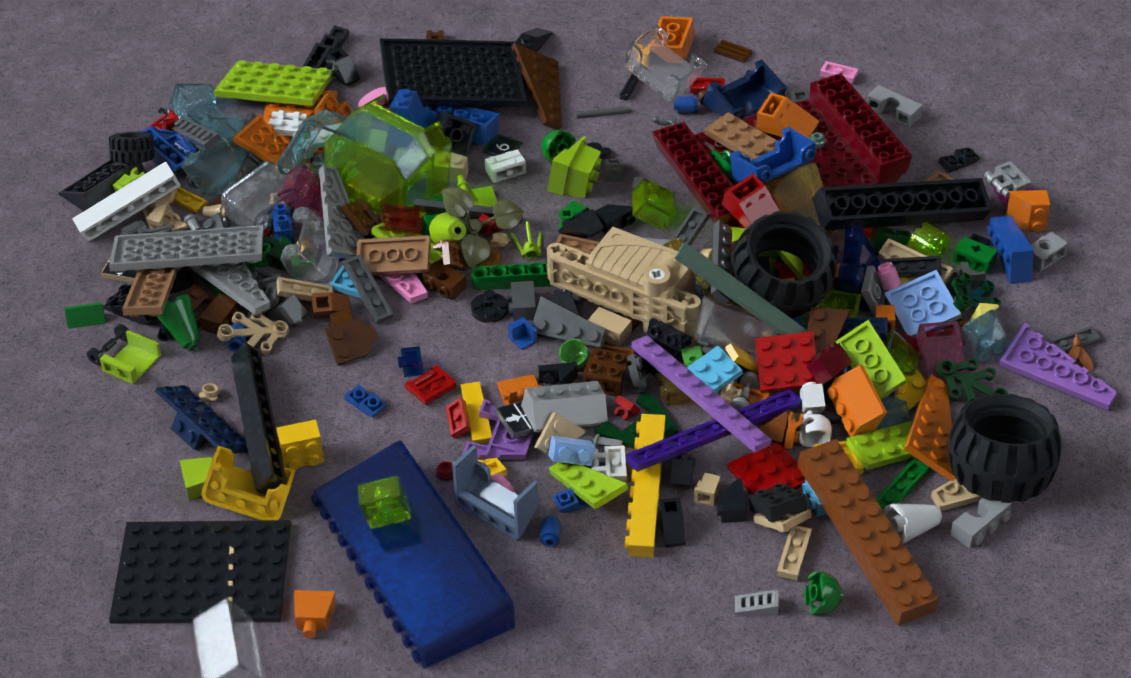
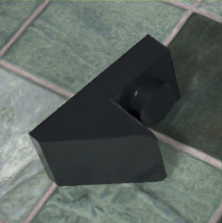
M577 362L538 365L539 383L551 384L559 382V385L571 384L577 378Z

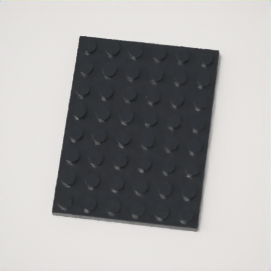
M380 38L379 45L388 104L393 102L398 90L408 89L416 91L422 104L429 106L526 107L527 99L520 66L516 60L517 54L511 48L514 41Z
M291 520L126 522L109 617L110 624L280 622ZM230 547L234 548V553L229 554ZM229 564L233 565V569L229 570ZM233 581V586H228V582ZM229 597H233L232 603L228 602Z

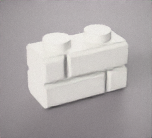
M517 149L485 159V171L492 182L496 183L525 174L526 162Z

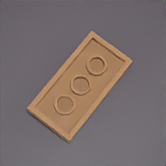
M729 112L704 129L706 136L734 152L738 150L743 156L747 155L750 157V161L776 149L775 141L777 140Z
M427 235L358 239L356 256L361 255L371 275L429 272L431 237Z

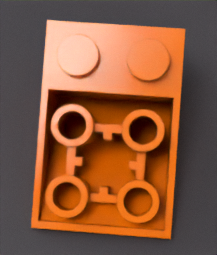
M770 93L757 112L756 129L783 137L781 130L790 127L809 138L818 126L819 120L789 98Z

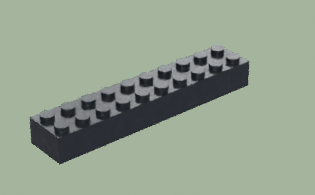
M982 178L820 187L812 197L820 227H823L826 231L984 220L993 210Z

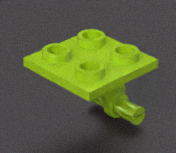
M464 175L457 176L458 188L470 193L474 205L493 207L497 202L492 186L471 189L468 182L465 181Z

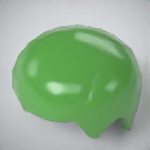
M568 340L561 345L559 350L562 363L577 362V370L583 368L589 360V350L582 340Z

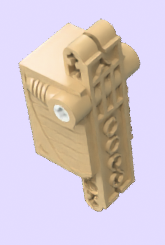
M615 227L609 230L591 254L561 243H552L547 247V276L550 285L566 289L573 294L588 299V302H593L599 306H604V308L632 317V319L642 321L645 334H647L649 320L652 318L662 321L687 335L697 334L700 330L701 301L695 295L696 273L675 259L678 251Z

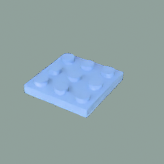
M937 270L885 292L889 305H895V316L905 334L914 338L920 336L923 331L934 330L962 318L960 311L953 305L954 300Z

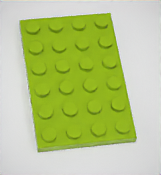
M240 60L234 64L216 87L214 96L314 106L334 77L333 70H328L327 68L316 69L309 66L295 67V65L284 66L277 63L263 64L262 62L252 63Z

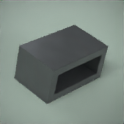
M533 281L511 282V290L507 291L508 301H512V303L508 304L509 314H513V321L522 317L526 320H534L536 306Z

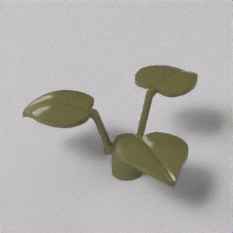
M456 187L447 188L442 191L444 207L450 216L460 218L466 213V236L462 239L461 251L470 269L485 261L490 255L491 249L488 241L484 238H479L477 234L481 227L496 220V224L500 229L508 230L515 227L523 216V211L519 206L510 200L503 199L497 201L493 206L492 211L495 216L482 223L477 219L470 220V211L468 209L474 205L470 193Z

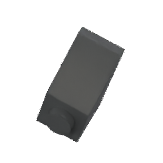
M293 294L279 301L277 306L264 314L276 321H284L288 326L292 324L297 326L304 320L303 316L307 311Z

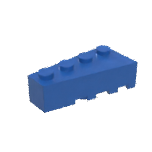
M1012 216L990 218L989 225H987V234L991 237L995 249L998 250V256L1009 283L1032 282L1034 250Z

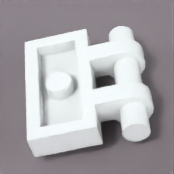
M279 110V112L273 111L272 118L275 119L270 118L268 124L274 127V131L278 135L293 136L294 133L304 131L307 114H301V112L297 111L294 113H288L284 110Z
M605 446L604 453H599L598 449L595 448L591 469L617 480L627 481L625 446ZM605 462V466H599V464Z

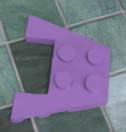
M484 399L479 411V417L497 421L488 446L467 441L463 454L474 445L477 447L478 460L497 458L498 460H525L535 433L512 439L495 413L498 407L491 405V401Z

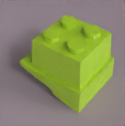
M583 136L568 150L564 149L553 159L548 192L558 195L567 194L580 198H585L587 193L590 194L592 192L593 182H597L600 174L597 170L600 169L602 159H600L601 151L585 145L587 137Z

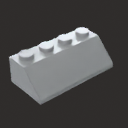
M598 381L526 388L521 404L535 433L543 431L552 412H556L580 428L600 426L608 421L605 393Z

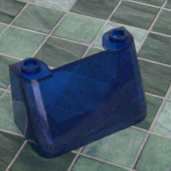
M846 225L843 263L846 265L841 266L839 269L835 308L870 311L861 290L867 266L873 265L878 272L880 261L864 231L857 226Z

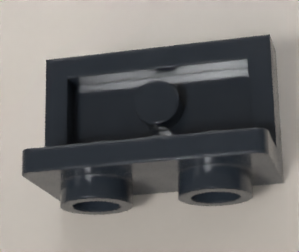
M654 318L649 320L647 336L676 351H680L691 344L692 337Z

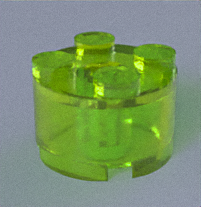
M924 222L921 224L923 225L921 229L917 228L913 232L908 242V247L926 256H941L942 261V254L950 245L951 238L943 230L928 222Z

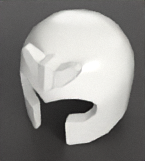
M809 410L804 414V420L800 425V444L804 447H814V444L829 442L832 435V426L829 419L820 414H812V411Z

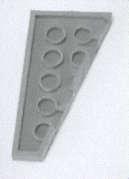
M323 165L319 169L327 256L349 259L356 256L358 239H364V237L341 210L344 204L350 203L337 168Z
M244 262L236 265L222 263L218 266H211L210 264L200 267L188 266L256 315L270 309L269 299L263 290L259 289L257 281L253 280L252 273Z

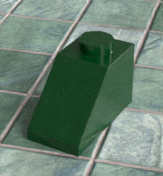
M875 227L872 229L868 246L875 255H879V251L888 238L905 246L913 240V237L909 230Z

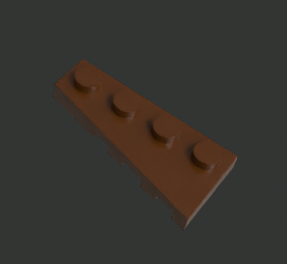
M811 307L807 332L814 331L816 355L819 352L822 354L821 351L828 345L832 347L836 345L835 341H837L843 331L846 319L850 315V310Z

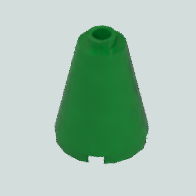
M181 295L175 297V301L170 302L168 300L163 314L157 317L182 348L191 350L198 346L200 337L189 295Z

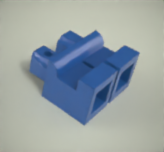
M286 203L275 204V210H272L275 239L279 240L282 236H285L291 241L293 246L295 243L290 208H286Z

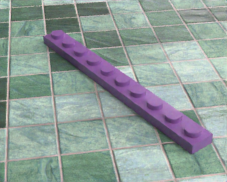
M646 335L632 341L631 348L754 453L770 446L771 439L649 336Z

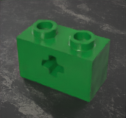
M964 237L954 249L953 262L959 265L961 262H968L971 270L985 272L987 275L996 263L998 250Z

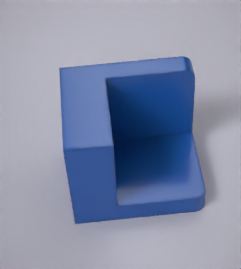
M522 317L508 325V338L521 350H524L537 342V330Z

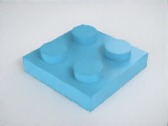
M716 346L687 367L689 371L715 393L743 374L742 369L719 346Z

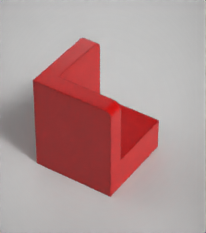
M171 110L169 111L168 119H164L163 123L156 125V129L173 131L171 128L175 126L174 123L180 118Z

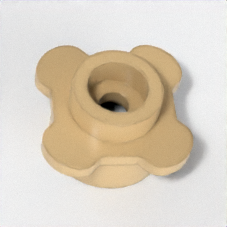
M494 233L490 243L495 244L496 247H504L508 244L510 238H507L506 233Z
M208 383L203 385L199 397L207 401H216L217 396L221 394V390L217 385Z

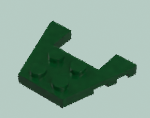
M647 390L636 398V404L648 411L645 414L665 415L664 439L678 434V428L651 391ZM641 417L623 431L606 421L594 430V434H600V437L622 440L623 444L635 449V437L639 438V434H636L637 422H641Z

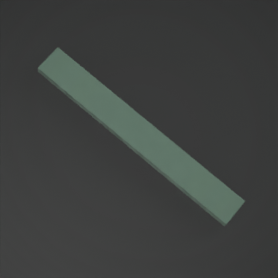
M684 242L675 257L676 260L781 335L807 332L800 324L689 244Z

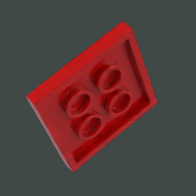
M814 331L755 338L761 394L801 389L802 385L808 382H816L818 384L807 369V366L812 363L811 358L816 355Z
M779 441L771 443L770 446L760 451L751 452L727 463V468L735 478H742L743 487L750 495L755 494L756 491L772 488L778 483H784L795 490L802 488V484L805 483V477L798 468V462Z

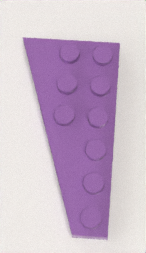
M1026 322L1000 360L999 366L1106 410H1109L1117 396V392L1101 379H1096L1090 375L1088 369L1075 363L1076 360L1055 344L1048 343L1043 339L1042 334L1039 332L1035 333Z

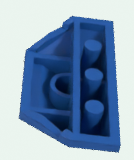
M152 126L141 131L154 136L155 158L152 161L157 166L166 162L173 173L190 164L197 152L177 132L156 129V127Z

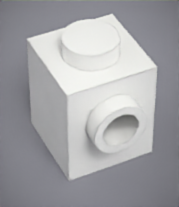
M808 382L802 385L800 390L802 413L806 414L809 410L812 413H822L825 408L822 384Z

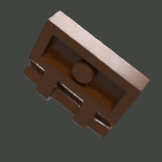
M362 199L357 202L344 204L341 208L342 212L362 236L370 235L372 227L381 224L380 217L375 215L371 211L370 205Z

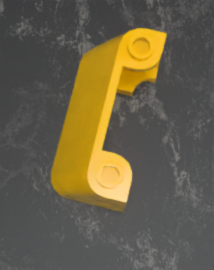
M218 446L201 495L203 500L209 504L259 520H279L296 470L284 467L287 484H280L278 488L273 490L268 489L266 495L260 494L254 488L252 472L233 466L235 461L234 453L228 448Z

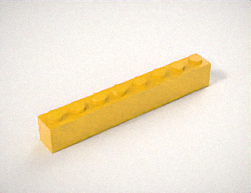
M641 414V422H637L636 434H639V438L635 437L636 450L664 439L665 415ZM662 462L638 472L632 470L631 482L635 483L634 486H630V498H633V503L629 502L628 515H631V519H627L626 532H630V534L625 536V549H628L629 556L654 558Z

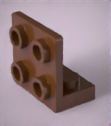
M593 348L583 372V382L598 381L605 394L621 396L622 379L630 362L627 361V356L629 355Z

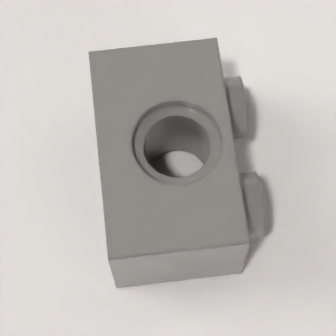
M1050 232L1033 244H1030L1034 250L1033 267L1041 272L1065 257L1068 243L1053 232Z

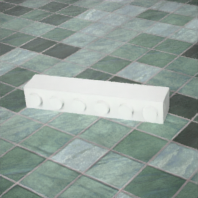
M164 162L72 219L84 239L88 242L181 185L168 164Z

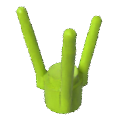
M526 221L528 241L524 244L523 248L513 233H510V236L519 249L521 257H525L527 260L537 259L541 255L542 233L540 232L538 235L537 244L533 242L530 225Z

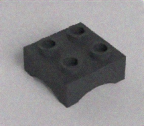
M784 483L775 484L772 488L756 491L755 494L749 495L750 511L762 513L771 523L778 521L787 513L807 511L805 495Z

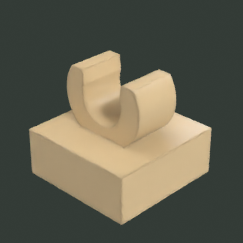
M728 384L719 391L718 395L730 404L732 399L740 397L742 389H737L733 384Z

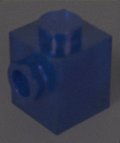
M420 346L401 348L398 365L399 368H403L404 377L423 375Z

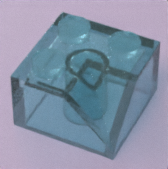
M993 309L963 325L959 352L968 359L975 358L978 363L981 361L985 362L995 353H1001L1005 347L1006 335Z

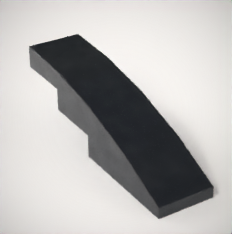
M334 25L329 35L325 34L320 43L316 42L302 67L324 68L326 66V53L342 47L350 34L349 29Z

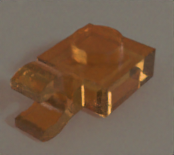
M490 242V255L485 261L480 263V266L501 264L502 252H499L498 242Z

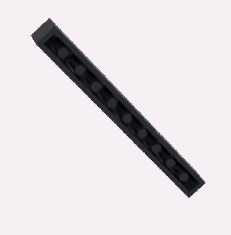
M245 343L231 356L254 488L258 493L266 495L268 489H276L280 484H287L261 352Z

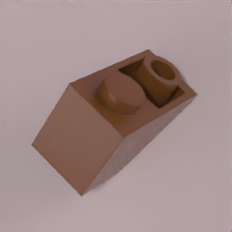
M328 292L312 294L311 296L313 319L330 317V314L344 309H348L351 314L348 295Z

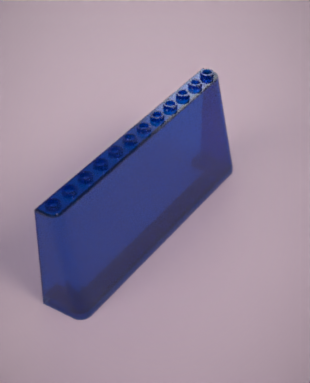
M401 440L396 441L313 490V495L311 496L313 505L315 507L319 506L322 519L324 521L328 520L331 533L337 534L340 547L346 548L349 561L355 562L358 575L364 576L367 589L373 590L376 603L378 605L382 604L385 617L387 619L391 618L395 632L402 635V642L405 648L411 649L414 662L416 664L420 663L423 669L515 628V612L511 597Z

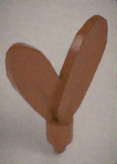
M1076 334L1073 339V347L1068 355L1076 361L1078 359L1083 367L1092 371L1093 363L1086 351L1081 347V338Z

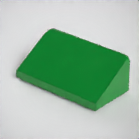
M103 302L64 307L68 329L106 323Z

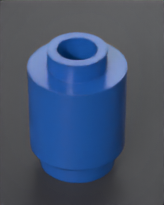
M677 96V100H674V110H677L678 114L698 112V98H694V96Z
M242 324L230 325L233 329H246ZM236 336L226 341L228 349L236 352L246 342L247 336Z
M546 516L540 524L539 540L543 545L553 547L560 543L561 523L555 516Z

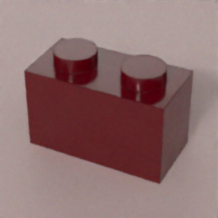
M838 343L834 347L828 345L821 351L822 354L819 352L812 357V363L807 366V369L818 384L823 385L853 361L840 343Z

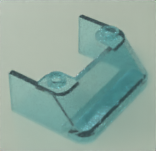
M323 110L305 119L278 160V171L283 175L321 187L319 176L321 166L309 162L311 154L308 150L322 129L355 141L354 119L329 110Z

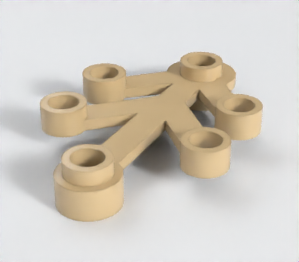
M235 312L232 322L234 324H243L248 328L233 329L228 324H222L218 329L217 336L223 342L229 341L232 337L252 336L247 343L254 347L263 335H270L267 341L261 343L259 348L262 354H269L272 345L278 338L282 339L288 336L289 328L286 322L281 320L273 322L263 316L262 313L256 315L252 313L250 319H248L243 313ZM261 322L267 327H261L258 325V323Z

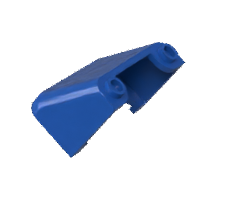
M787 127L781 130L783 134L782 139L775 141L776 149L750 161V157L747 155L743 156L738 150L731 153L733 180L739 183L753 173L762 183H766L813 160L816 155V143L792 128Z

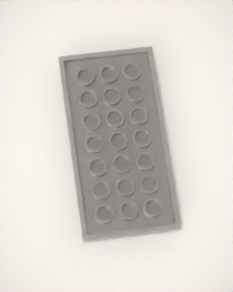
M263 225L116 235L109 263L110 271L122 273L126 270L144 271L145 269L152 268L154 270H162L166 267L179 269L183 266L200 267L208 264L218 266L222 263H229L231 265H236L240 262L257 263L262 261Z

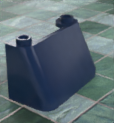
M761 59L755 62L756 68L753 71L747 70L745 76L725 86H722L721 83L718 84L716 81L710 83L703 103L708 109L721 116L729 112L742 120L744 117L758 111L770 93L785 96L787 87Z

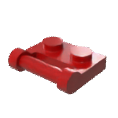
M438 365L431 367L430 371L415 380H409L404 383V387L424 405H427L456 388V381Z

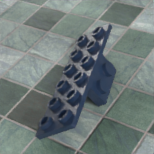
M188 386L156 388L155 392L177 411L171 429L193 450L201 448L203 440L206 438L216 448L218 446L228 448L234 454L248 453L246 439L237 433L236 429L227 424L224 418L218 416L211 407L207 406L200 397L196 396Z

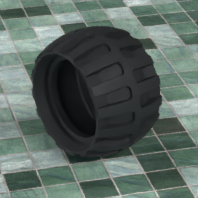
M776 211L755 220L744 230L738 239L731 263V272L734 278L792 318L800 317L809 312L811 307H816L823 300L832 286L836 271L835 249L832 241L828 238L826 230L816 224L812 218L804 217L797 212ZM769 250L788 252L797 256L806 264L810 276L797 281H786L776 278L762 268L758 263L757 255Z
M999 393L978 396L973 401H968L953 423L948 445L949 461L957 482L963 485L968 492L983 497V499L1010 503L1011 501L1023 502L1029 498H1035L1049 486L1060 463L1062 442L1057 420L1047 407L1036 403L1035 400L1019 397L1015 394Z

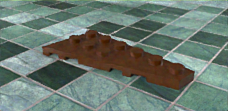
M514 42L511 48L517 54V63H521L522 75L528 89L533 92L532 99L538 104L539 108L537 111L543 125L554 130L561 129L559 62Z

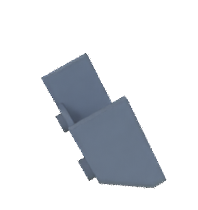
M473 445L452 464L455 501L462 509L512 539L518 540L525 532L539 505L538 482L534 481L520 495H517L491 479L490 468L485 463L478 461L477 447Z

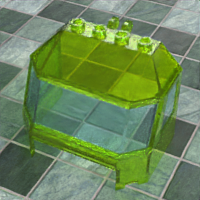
M384 93L354 110L333 135L325 141L324 165L337 168L350 203L362 199L370 205L371 211L378 215H405L414 209L416 198L430 200L449 187L452 143L449 137H445L441 131L442 125L439 121L424 129L375 104L385 98Z

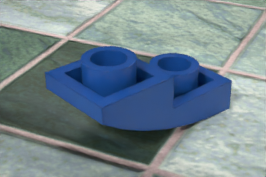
M360 384L345 394L344 399L370 417H374L387 407V404L374 392L369 394Z
M571 488L552 496L561 513L574 512L590 506L573 493Z

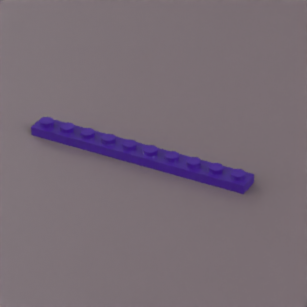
M789 389L737 411L755 425L778 416L789 409L793 410L800 407L802 399ZM713 419L626 454V461L638 472L732 433L716 419Z

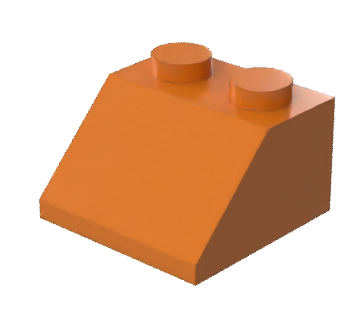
M1047 190L1010 191L1006 216H1012L1016 224L1026 231H1046L1050 210Z

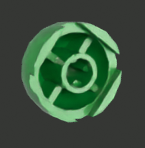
M553 130L547 133L541 142L542 154L547 161L552 163L554 155L561 153L564 149L568 150L575 144L574 141L576 139L567 131Z
M812 572L807 579L811 580L810 584L805 586L804 589L806 607L809 604L811 605L812 611L809 612L810 614L822 615L831 613L843 599L841 586L838 580L829 573ZM813 602H821V606L815 607Z

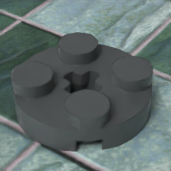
M636 354L627 356V361L631 360L632 365L628 366L634 387H639L636 392L638 394L646 392L649 381L647 375H643L642 367H644L642 357Z

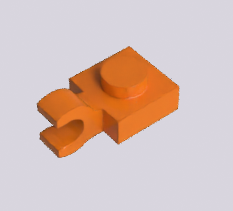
M790 412L784 448L792 449L794 443H798L800 431H797V427L802 424L804 414L800 415L799 420L793 419V412Z

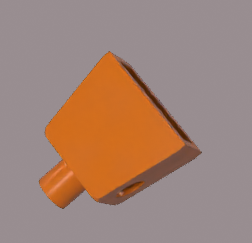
M294 590L297 629L303 630L304 637L314 638L317 630L328 629L336 608L335 591Z

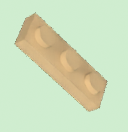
M278 277L276 282L277 295L289 297L294 294L297 299L311 301L312 294L333 293V287L324 284Z
M797 525L790 528L777 569L778 577L798 580L811 538V528Z

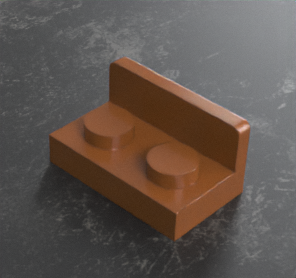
M442 240L438 244L432 245L433 250L442 252L441 258L445 266L459 270L468 269L462 255L461 246L458 243Z

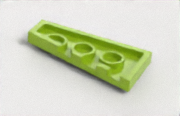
M557 462L549 468L554 478L568 489L571 488L573 493L595 510L628 490L627 483L583 465Z

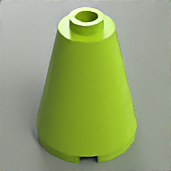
M447 212L437 215L429 226L431 240L435 245L442 240H449L450 243H458L459 245L466 235V227L462 219L450 216Z

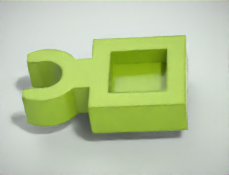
M133 168L130 176L124 174L113 185L114 190L122 189L145 173L142 172L137 175L139 173L138 168Z

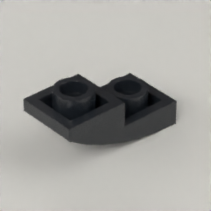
M966 147L956 149L954 155L940 157L938 163L949 173L976 163L980 157L973 149Z

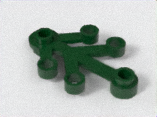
M964 272L960 278L955 277L951 282L956 292L953 305L960 311L965 312L970 308L976 309L979 305L978 303L1001 305V301L997 297H992L990 300L980 297L982 295L990 297L994 292L995 285L990 280L982 281L974 291L970 285L973 278L968 273ZM962 287H964L966 295L963 293Z
M975 358L959 363L946 359L940 361L936 367L938 375L946 379L950 390L949 399L952 401H958L962 394L961 390L957 388L954 378L961 382L966 398L970 402L976 398L972 388L985 395H991L992 393L1008 395V392L1001 387L993 390L976 381L980 379L991 381L994 379L996 371L988 367L985 370L973 372L978 367V361ZM967 369L973 373L963 374L959 371Z

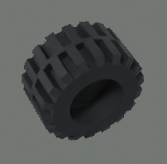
M122 132L110 136V160L117 163L134 164L154 159V136L145 132Z

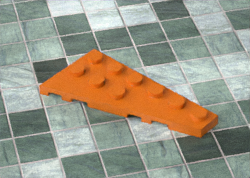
M261 114L234 136L233 142L239 145V147L251 151L257 158H260L286 176L307 187L315 194H321L319 170H314L310 166L311 162L307 159L296 160L290 149L291 143L283 135H278L271 124L267 125L263 121L264 117Z
M931 374L926 380L904 450L949 481H954L956 478L951 469L948 448L952 429L948 386L941 379Z

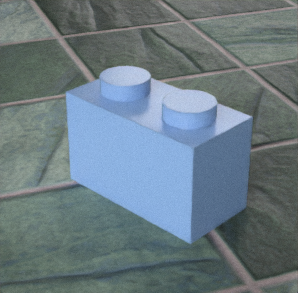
M552 436L548 455L554 462L592 466L595 445L591 440Z

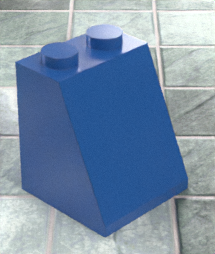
M408 89L398 90L390 105L391 144L425 148L429 141L433 124L416 91Z

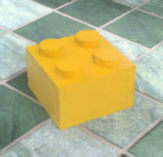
M316 419L276 428L284 467L297 470L301 467L316 466L319 463H324L321 436Z

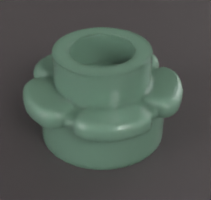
M819 132L811 134L808 138L816 143V149L822 148L826 143L825 136Z

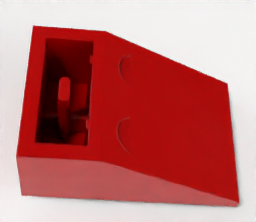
M753 173L728 189L721 203L745 228L763 215H770L779 211L766 186Z

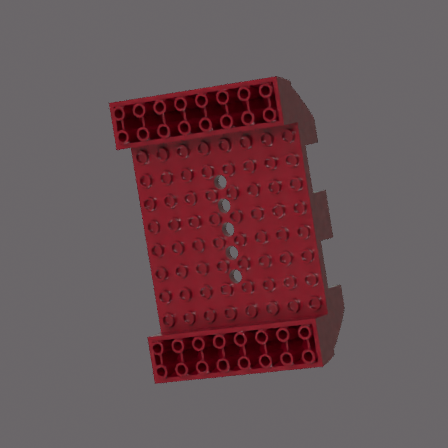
M839 73L810 82L809 99L796 103L819 120V124L813 133L819 132L825 136L826 143L824 146L816 149V155L810 162L763 184L768 189L779 211L797 212L799 215L812 218L817 223L819 220L812 197L820 187L896 183L903 174H906L912 154L843 74ZM757 115L743 119V121L756 128ZM685 122L652 131L657 148L704 211L709 214L713 223L721 220L730 227L738 228V225L741 223L721 204L726 191L736 185L737 182L734 180L729 181L709 155L711 151L723 152L724 150H729L731 153L734 151L706 136L704 132L694 135ZM765 133L768 136L774 138L775 140L780 141L782 139V137Z

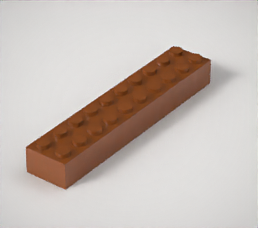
M834 439L801 451L798 468L822 503L826 513L896 624L899 626L935 612L939 600L938 596L838 440Z

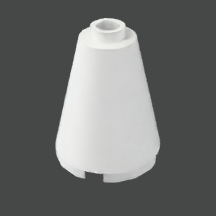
M892 503L884 507L883 510L903 543L939 525L942 518L941 511L935 505Z

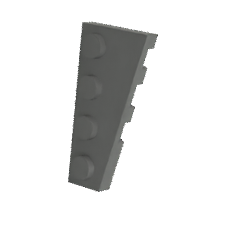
M540 296L532 324L537 330V335L562 341L578 339L582 340L586 346L603 348L607 330Z

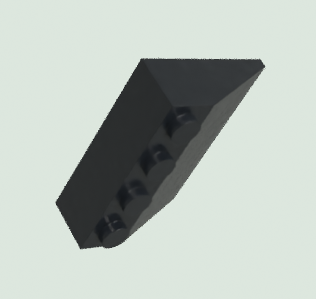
M109 160L58 194L82 211H85L117 192L114 190L113 185L124 174L130 176L133 168H138L139 173L137 175L142 172L146 174L142 163L125 164Z

